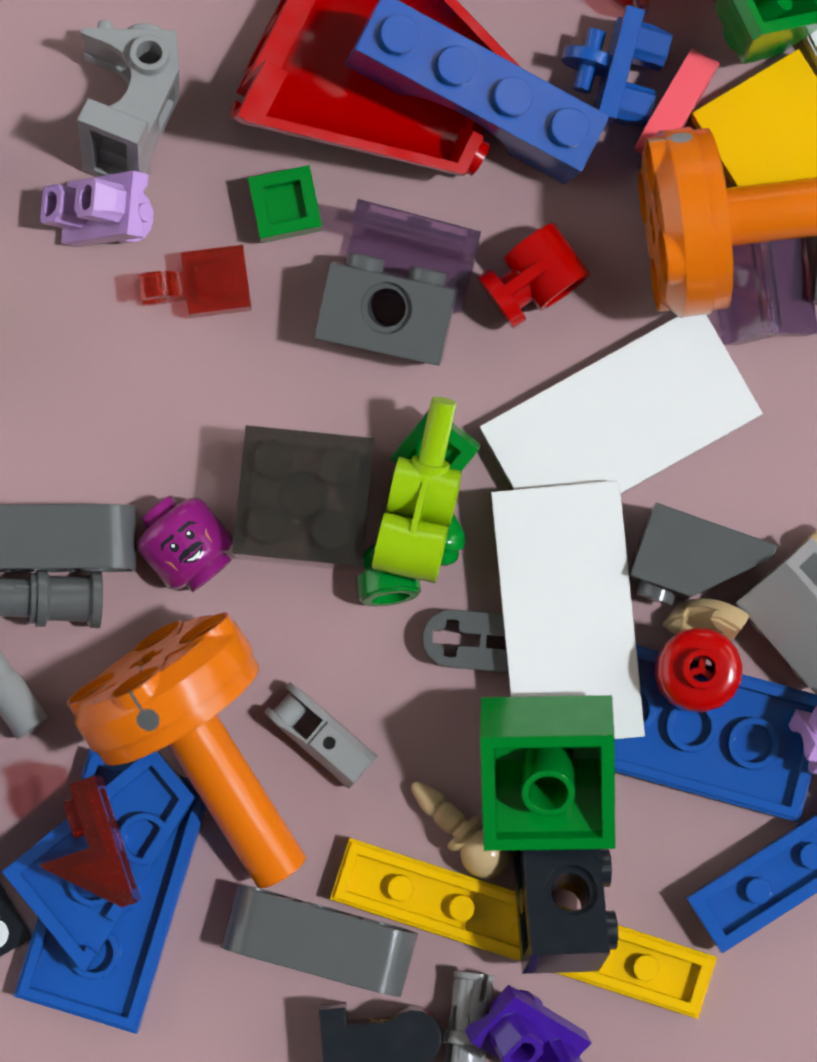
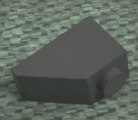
M656 502L650 508L628 571L629 581L639 584L636 591L637 595L663 605L672 606L675 597L687 600L771 560L775 556L778 545Z

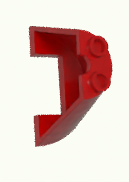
M280 0L239 82L236 93L243 96L244 99L242 103L234 101L230 109V117L243 125L459 176L466 174L472 176L478 170L490 147V143L483 140L484 127L436 102L416 96L398 95L344 65L371 11L379 0ZM399 0L519 66L457 0Z

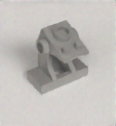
M101 20L98 21L97 28L83 27L81 31V38L84 44L83 58L85 61L112 71L123 78L128 85V90L120 101L111 106L87 98L77 119L83 171L95 176L133 170L150 175V159L180 97L177 30H163L157 25L147 23L135 24L128 27V29L113 28L112 21Z

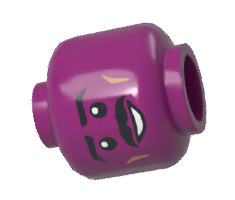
M168 496L141 518V521L148 529L138 541L137 549L139 554L170 589L176 590L187 586L193 593L232 561L226 554L232 545L230 532L200 498H188L177 504L171 496Z

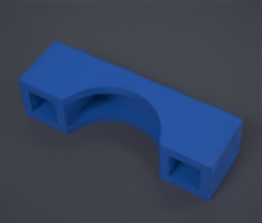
M379 0L344 64L398 95L424 98L466 116L496 136L505 145L511 156L564 185L583 171L610 117L399 0Z

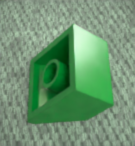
M612 695L481 697L480 753L484 851L616 849L615 734Z

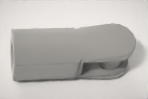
M289 682L286 686L290 691L274 710L268 707L264 713L278 728L350 789L378 756L308 694ZM310 709L323 721L306 739L293 726Z

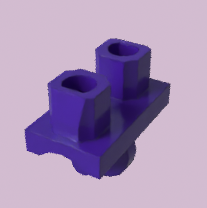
M509 984L500 993L499 997L493 1000L490 1006L491 1012L481 1020L472 1022L465 1029L472 1044L500 1059L501 1062H582L580 1055L592 1044L585 1030L543 1006L542 1001L533 993L522 989L517 990Z

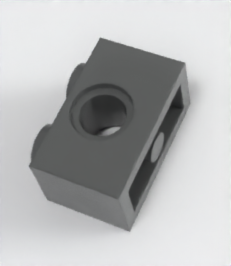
M348 252L346 263L336 260L330 263L315 339L440 366L443 361L458 287L445 284L447 273L410 265L408 276L383 271L385 259L355 252ZM380 289H393L403 297L406 311L401 321L394 324H386L374 316L371 309V301L374 294Z

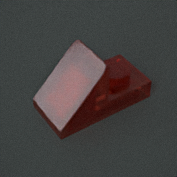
M92 776L69 784L73 798L64 801L66 816L74 837L85 836L89 848L39 864V866L120 907L141 901L140 892L103 777Z

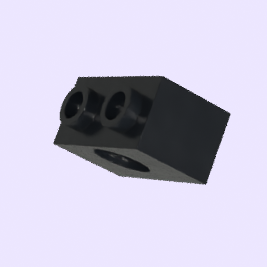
M609 849L512 850L522 974L599 971L609 956L610 950H616L618 945L617 916L614 910L606 911L604 887H610L612 880V861ZM564 889L574 893L581 903V909L567 911L560 908L554 902L551 892Z

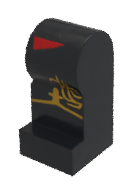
M347 1002L321 1004L319 1008L323 1062H430L436 1057L441 1046L442 1035L439 1022L431 1011L421 1006L410 1005L400 1008L391 1017L348 1020Z

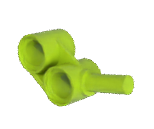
M438 396L431 398L419 455L413 456L412 459L398 458L389 493L387 512L384 513L372 562V569L430 583H436L448 527H450L462 477L461 470L449 468V463L445 461L456 408L454 400Z

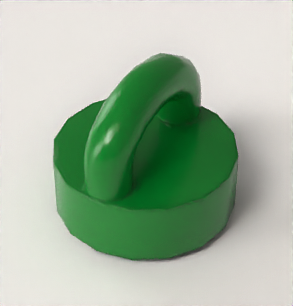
M372 544L363 556L364 572L356 577L359 601L363 605L379 607L396 605L415 599L422 592L420 580L372 569L376 544Z

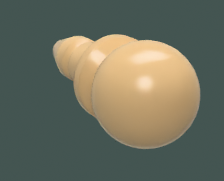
M421 782L412 784L411 791L422 811L428 816H432L433 821L447 834L453 835V839L447 847L451 851H460L462 864L468 872L480 878H492L507 868L511 859V850L484 851L482 818L478 814L470 821H467L465 815L451 802H447L445 796L440 791Z

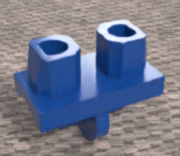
M630 5L625 7L623 17L616 19L607 53L602 51L606 32L597 28H588L584 46L568 45L564 47L561 58L563 64L577 70L572 87L577 92L590 94L595 76H601L593 107L610 116L603 131H606L613 122L638 127H645L653 113L657 90L627 82L631 63L660 71L664 67L673 37L672 34L652 24L643 22L645 10Z

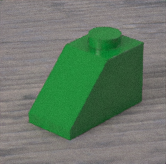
M717 0L714 8L724 27V37L730 48L737 53L742 64L777 57L817 30V0Z

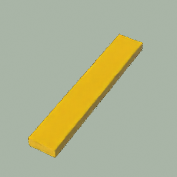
M351 837L349 838L330 900L521 961L514 890ZM558 905L560 908H562V909H564V910H567V911H576V910H573V909H570V908H567V907ZM618 924L616 950H610L609 956L599 971L558 974L698 1019L717 957Z

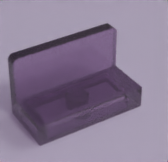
M358 199L351 222L352 236L347 254L348 252H355L385 259L383 271L408 276L410 265L447 273L445 284L458 287L453 313H460L478 253L481 231ZM385 288L376 292L404 300L401 294L393 289Z
M805 237L733 246V290L731 303L727 309L718 310L723 345H741L774 336L805 337L817 333L815 305L811 303L812 283Z

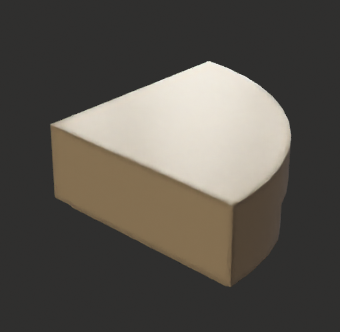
M698 598L684 601L677 605L669 613L662 625L675 635L695 627L713 629L727 636L732 641L743 628L750 614L723 601Z

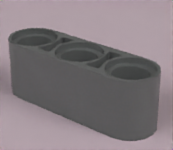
M0 504V573L36 572V570H47V572L136 571V506L122 504Z
M238 884L221 947L250 958L373 992L401 997L418 933L265 889Z

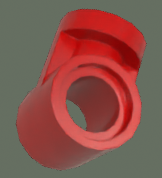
M552 222L529 235L504 256L503 261L510 269L508 272L498 277L493 270L488 269L477 277V280L504 320L512 329H515L526 321V317L521 310L522 307L533 301L539 311L545 310L580 286L589 278L591 273L556 224Z

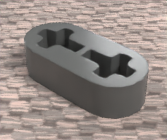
M445 610L434 615L426 624L423 633L424 649L429 658L436 664L454 669L508 674L506 651L486 648L487 637H505L502 614ZM446 621L459 622L460 633L480 636L479 647L460 646L457 649L456 657L443 656V645L433 643L432 637L434 632L445 630Z

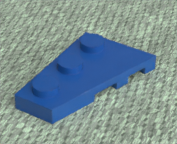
M159 750L134 762L2 871L83 973L88 971L196 799L195 794Z

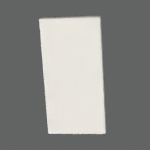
M707 315L672 319L481 425L479 430L513 490L619 480L620 493L622 494L759 418L763 413Z
M619 480L491 492L510 697L612 695L615 739L645 737Z

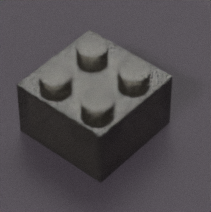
M246 425L232 554L241 560L363 572V556L366 545L376 448L374 438Z

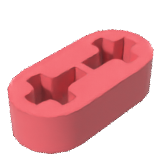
M692 47L645 126L633 149L634 151L643 155L646 138H653L660 130L683 128L716 73L720 62Z

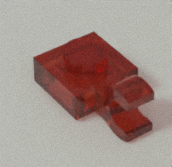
M243 244L180 252L183 271H153L138 274L143 306L187 300L189 319L252 311Z

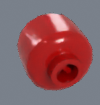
M695 627L679 632L663 645L656 658L655 679L659 691L671 705L685 712L703 713L722 707L734 697L742 680L743 665L738 649L727 636L713 629ZM699 657L697 668L690 670L692 660ZM706 658L711 662L713 674L705 668ZM701 674L708 681L700 682L695 680L692 676Z

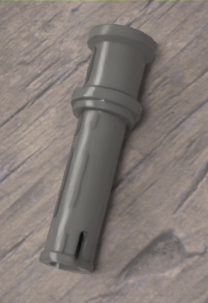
M36 570V573H30L29 579L0 578V617H28V624H34L35 627H45L48 621L87 622L89 628H100L103 609V578L101 571H91L89 576L84 578L49 576L47 570Z

